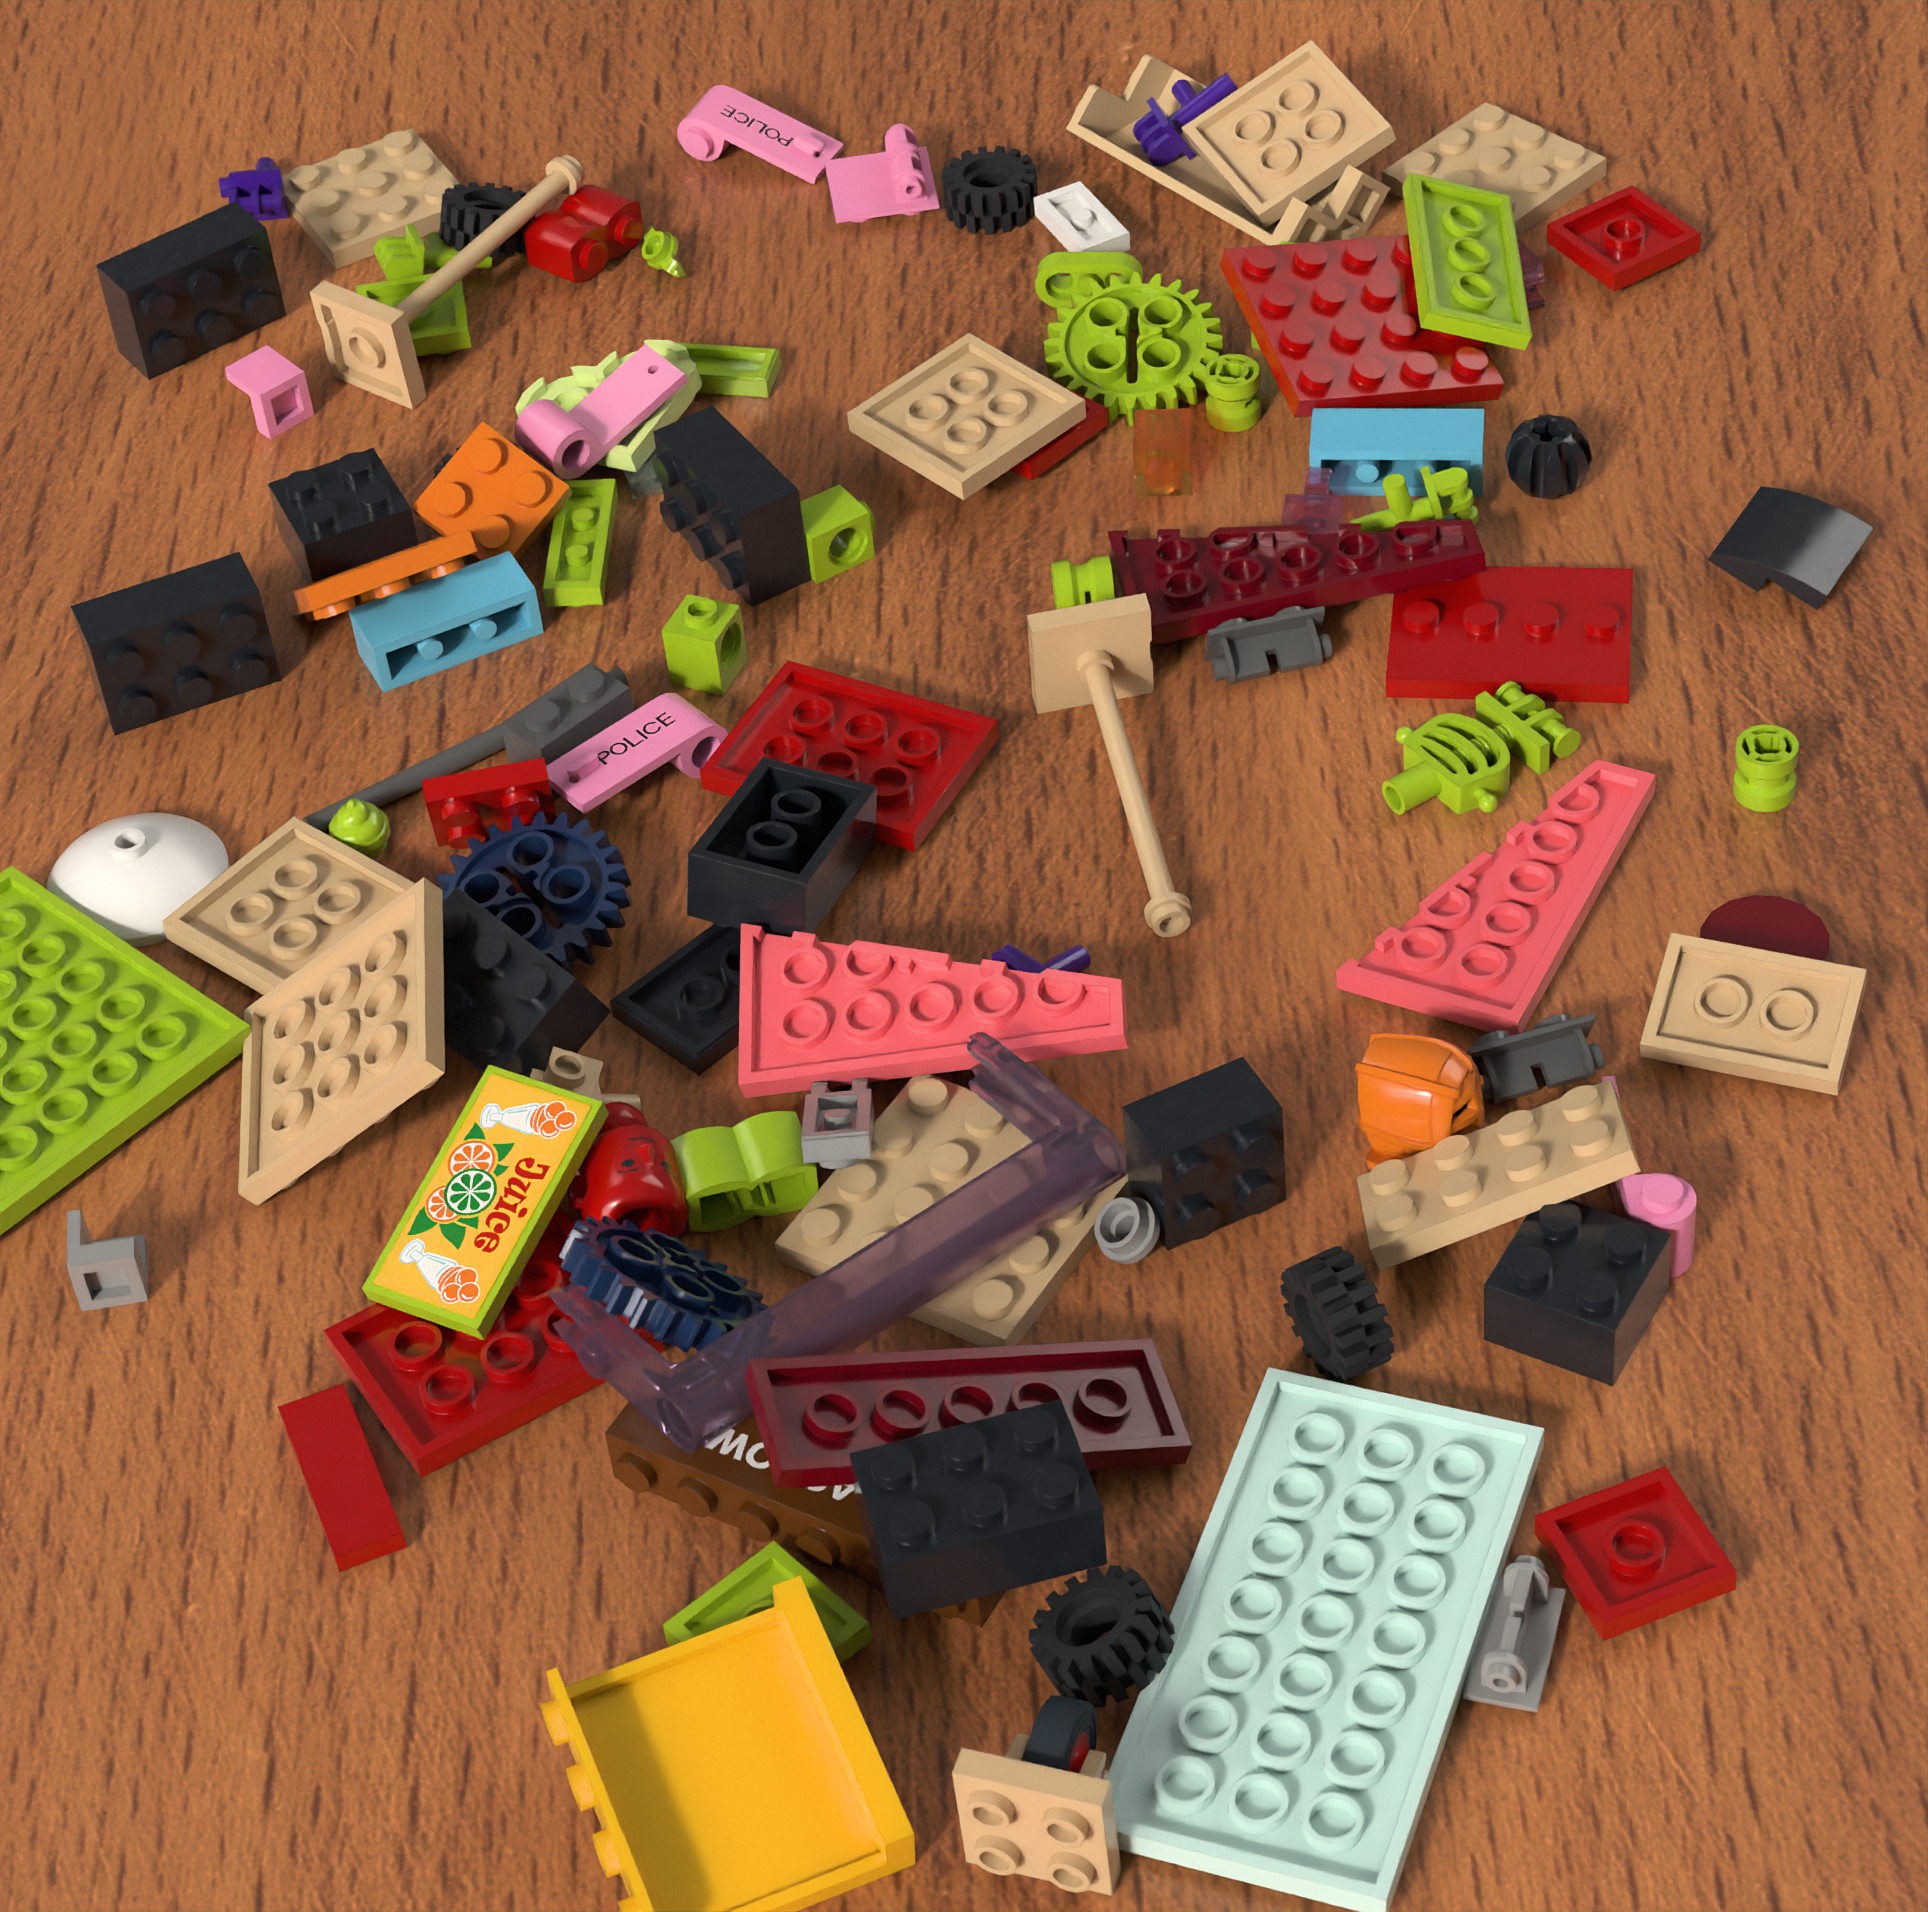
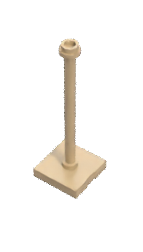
M569 155L552 159L546 165L547 177L395 308L325 280L310 291L317 321L320 324L325 341V350L333 377L412 410L416 408L427 396L409 324L560 193L573 195L581 187V182L585 178V172L581 164Z
M1146 593L1027 615L1031 685L1036 712L1041 714L1089 704L1094 705L1151 900L1144 908L1146 923L1161 937L1177 936L1189 927L1192 907L1187 896L1175 892L1117 699L1154 692L1153 662L1150 656V641H1152L1151 609Z

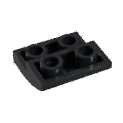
M1760 486L1713 551L1708 561L1756 592L1761 589L1767 579H1770L1792 595L1818 610L1874 527L1816 498L1784 489Z

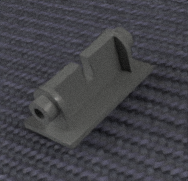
M1301 606L1289 607L1277 612L1273 617L1253 621L1236 618L1221 623L1215 629L1208 630L1204 658L1206 662L1211 661V669L1215 681L1225 679L1227 684L1230 685L1269 676L1270 668L1266 656L1271 654L1276 655L1281 673L1322 665V659L1332 657L1328 634L1321 635L1325 615L1324 606L1305 609Z
M1558 1014L1542 1020L1531 1031L1510 1036L1508 1031L1502 1030L1486 1034L1475 1040L1472 1047L1468 1048L1466 1054L1473 1059L1480 1075L1483 1076V1101L1488 1100L1491 1105L1536 1093L1538 1086L1532 1069L1539 1067L1548 1089L1593 1078L1594 1070L1604 1067V1058L1600 1046L1597 1043L1588 1045L1586 1042L1596 1020L1594 1014L1572 1019L1570 1014Z

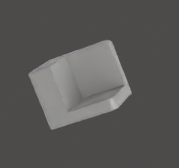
M82 1209L67 1211V1270L81 1311L148 1301V1245L145 1236L138 1234L92 1242Z

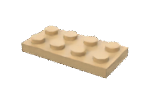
M1611 1079L1593 1086L1582 1085L1566 1092L1560 1099L1529 1111L1518 1110L1503 1116L1497 1123L1467 1135L1446 1137L1433 1148L1405 1159L1384 1161L1375 1166L1369 1173L1358 1176L1357 1183L1370 1251L1381 1271L1536 1212L1543 1205L1557 1204L1638 1173L1641 1170L1619 1097Z

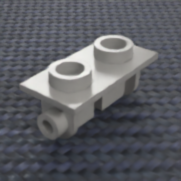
M1530 1555L1519 1556L1515 1563L1510 1564L1506 1568L1504 1578L1499 1577L1473 1654L1463 1699L1538 1713L1566 1597V1589L1549 1586V1576L1544 1571L1545 1566L1540 1559Z

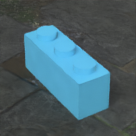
M1313 408L1309 446L1310 496H1385L1382 481L1391 474H1401L1404 476L1410 496H1427L1420 468L1428 466L1430 474L1454 467L1465 469L1469 477L1467 487L1471 488L1474 497H1482L1484 409Z
M510 551L349 610L358 653L383 693L544 633L535 587Z

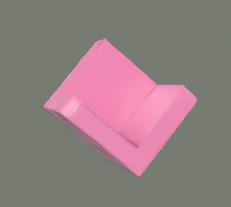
M268 345L225 368L227 380L250 396L258 431L270 440L314 415L305 372Z

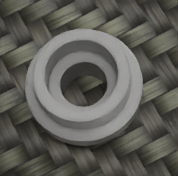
M1116 1198L1109 1201L1097 1215L1094 1226L1095 1237L1102 1252L1108 1258L1119 1264H1132L1147 1256L1155 1246L1160 1233V1217L1154 1206L1142 1198Z

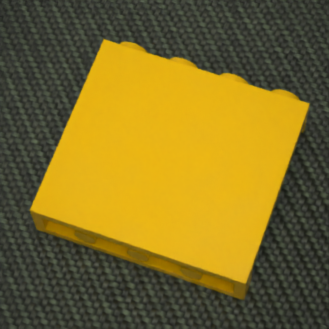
M801 1576L773 1585V1608L570 1685L564 1686L557 1667L546 1671L552 1699L540 1704L541 1711L555 1747L568 1742L576 1761V1765L566 1768L567 1777L580 1811L582 1812L593 1807L603 1830L593 1833L592 1839L601 1866L607 1878L617 1874L621 1875L629 1895L628 1898L618 1901L621 1912H797L916 1865L913 1829Z

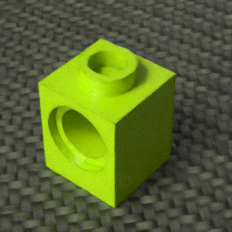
M839 484L800 502L810 577L816 584L875 557L872 532L876 530V522L871 509L864 501H857Z
M687 594L662 629L670 683L673 685L724 696L748 660L740 605Z

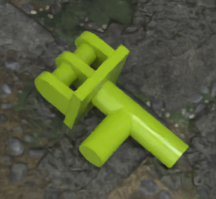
M406 224L405 236L382 237L377 240L373 248L374 254L388 280L423 275V270L440 269L460 252L444 244V239H440L439 232L429 233L423 243L414 224ZM487 256L474 269L491 268L492 257Z
M1425 466L1421 467L1420 471L1427 497L1411 501L1404 476L1401 474H1391L1382 481L1389 508L1350 520V522L1361 523L1362 531L1389 532L1400 522L1428 521L1431 519H1471L1475 526L1479 521V513L1477 508L1472 505L1474 503V495L1471 488L1467 487L1469 477L1465 469L1454 467L1430 474L1429 467Z

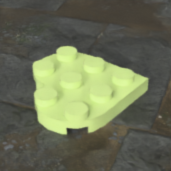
M649 339L643 342L644 345L647 344L681 370L689 381L596 464L637 473L656 448L653 431L676 422L693 401L696 393L701 389L702 381L697 365L689 357L686 347L670 340ZM614 351L597 366L571 367L573 376L559 378L547 385L544 377L536 380L521 395L516 405L517 416L519 417L520 413L527 406L542 399L552 400L568 413L637 351L631 352L620 359L617 352Z

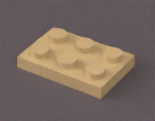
M1671 932L1640 1041L1641 1057L1838 1096L1867 983V969Z

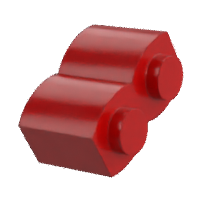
M594 184L581 186L573 195L569 194L559 209H550L543 212L524 231L523 235L529 265L574 283H582L593 278L604 268L610 258L620 257L629 252L644 235L640 202Z

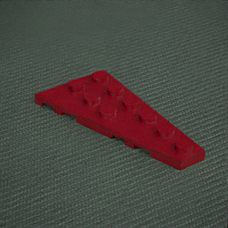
M1471 519L1404 521L1395 525L1389 532L1362 531L1361 523L1339 524V533L1309 534L1308 525L1218 527L1208 537L1197 538L1181 537L1180 529H1158L1157 539L1129 540L1127 530L1107 531L1110 549L1124 597L1146 593L1151 609L1152 641H1150V646L1168 645L1179 639L1206 634L1208 630L1215 629L1221 623L1231 619L1243 618L1253 621L1273 617L1277 612L1294 606H1301L1305 609L1321 606L1339 607L1359 599L1382 594H1398L1409 588L1441 581H1456L1468 575L1487 571L1485 553Z

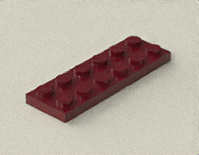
M1152 1338L749 1359L744 1377L776 1489L853 1485L849 1453L1062 1399L1088 1470L1186 1464L1192 1448L1190 1437Z

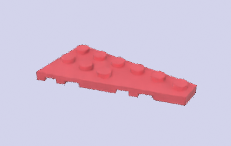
M1598 759L1554 793L1549 798L1548 808L1529 824L1521 820L1507 831L1506 842L1492 854L1483 851L1419 903V913L1398 930L1390 926L1376 937L1375 948L1359 961L1350 958L1336 970V988L1490 1033L1502 1030L1508 1031L1510 1036L1523 1033L1655 794L1656 774Z
M741 923L738 1086L744 1098L811 1090L813 1082L827 1081L829 1088L852 1085L853 1079L868 1078V1082L1128 1049L1126 992L1121 979L1048 968L1040 974L1010 970L1006 962L982 959L981 965L952 961L950 954L859 940H855L849 946L819 941L816 934L794 931L792 937L765 933L762 926Z

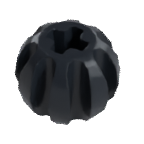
M1540 414L1536 418L1523 421L1514 430L1511 440L1507 445L1505 459L1510 479L1524 494L1532 498L1538 497L1554 500L1558 499L1559 496L1572 494L1585 481L1592 461V455L1587 435L1572 419L1566 416Z

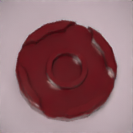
M1752 895L1730 900L1713 910L1700 929V938L1828 962L1829 933L1821 918L1803 904L1779 896Z

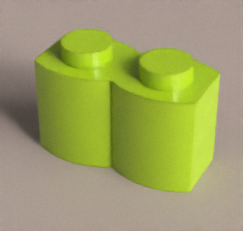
M773 1111L760 1113L745 1119L732 1128L724 1126L698 1128L670 1141L674 1148L685 1190L686 1203L690 1209L688 1217L690 1231L713 1232L739 1225L754 1215L777 1216L803 1209L819 1188L815 1163H803L802 1127L796 1112Z

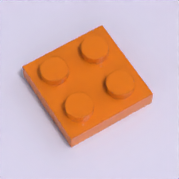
M482 421L411 506V509L417 517L442 536L469 529L477 551L468 555L477 562L510 551L515 560L518 561L573 492L569 485Z

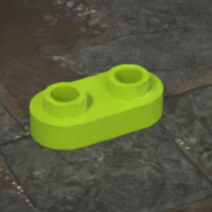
M1055 252L1044 257L1038 264L1035 290L1038 297L1047 305L1055 308L1067 307L1073 309L1071 294L1075 292L1088 298L1091 296L1089 283L1095 282L1103 289L1109 288L1110 273H1117L1122 275L1117 276L1122 284H1129L1133 272L1139 273L1141 283H1143L1144 272L1136 258L1123 252ZM1058 273H1069L1070 275L1060 276Z

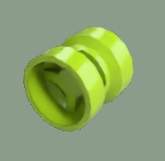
M1242 354L1221 355L1209 361L1204 370L1205 389L1210 394L1206 399V419L1209 424L1217 430L1225 432H1240L1255 426L1260 421L1262 413L1261 398L1256 392L1260 388V367L1258 363L1251 357Z
M1109 555L1091 557L1086 564L1074 565L1069 560L1051 562L1055 610L1115 599Z
M1763 724L1752 726L1738 736L1735 749V762L1738 768L1734 774L1733 794L1742 806L1753 811L1772 812L1787 807L1794 800L1797 779L1794 769L1798 762L1799 743L1796 736L1788 729L1777 725Z

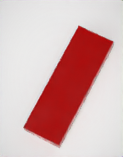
M344 1383L278 1406L283 1426L339 1572L407 1548L403 1531Z

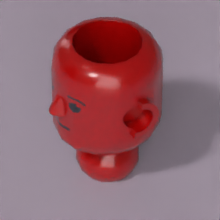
M624 1102L605 1104L609 1115L568 1187L570 1207L581 1210L584 1222L587 1216H592L599 1221L602 1220L603 1216H608L620 1225L626 1219L630 1220L642 1231H647L650 1226L658 1232L679 1238L688 1224L690 1209L686 1203L685 1190L671 1142L657 1129L648 1127L644 1115L631 1104Z

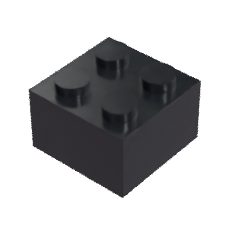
M374 448L362 452L349 453L338 460L309 470L296 471L285 478L268 483L280 537L308 584L419 545L411 508Z
M1244 1057L1122 1107L1129 1196L1142 1198L1154 1206L1160 1217L1158 1239L1167 1251L1192 1240L1202 1239L1215 1230L1253 1214L1263 1213L1272 1206L1286 1201L1283 1108Z
M1570 1199L1557 1204L1543 1205L1540 1210L1530 1213L1525 1217L1484 1284V1340L1614 1386L1669 1290L1672 1235Z

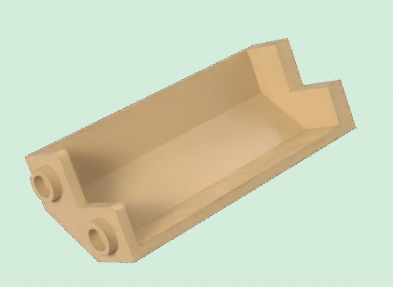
M1145 54L1142 57L1137 68L1131 74L1129 83L1121 98L1095 84L1090 85L1078 103L1075 113L1066 128L1266 245H1279L1280 241L1304 243L1361 238L1365 235L1390 190V187L1347 165L1341 178L1307 201L1302 202L1293 197L1282 218L1264 229L1189 142L1188 144L1196 155L1191 160L1184 153H1181L1169 164L1157 167L1148 159L1147 154L1140 146V142L1133 135L1135 123L1151 111L1146 101L1153 96L1166 114L1170 116L1181 108L1171 92L1175 82L1182 79L1188 80L1197 94L1207 87L1149 54Z

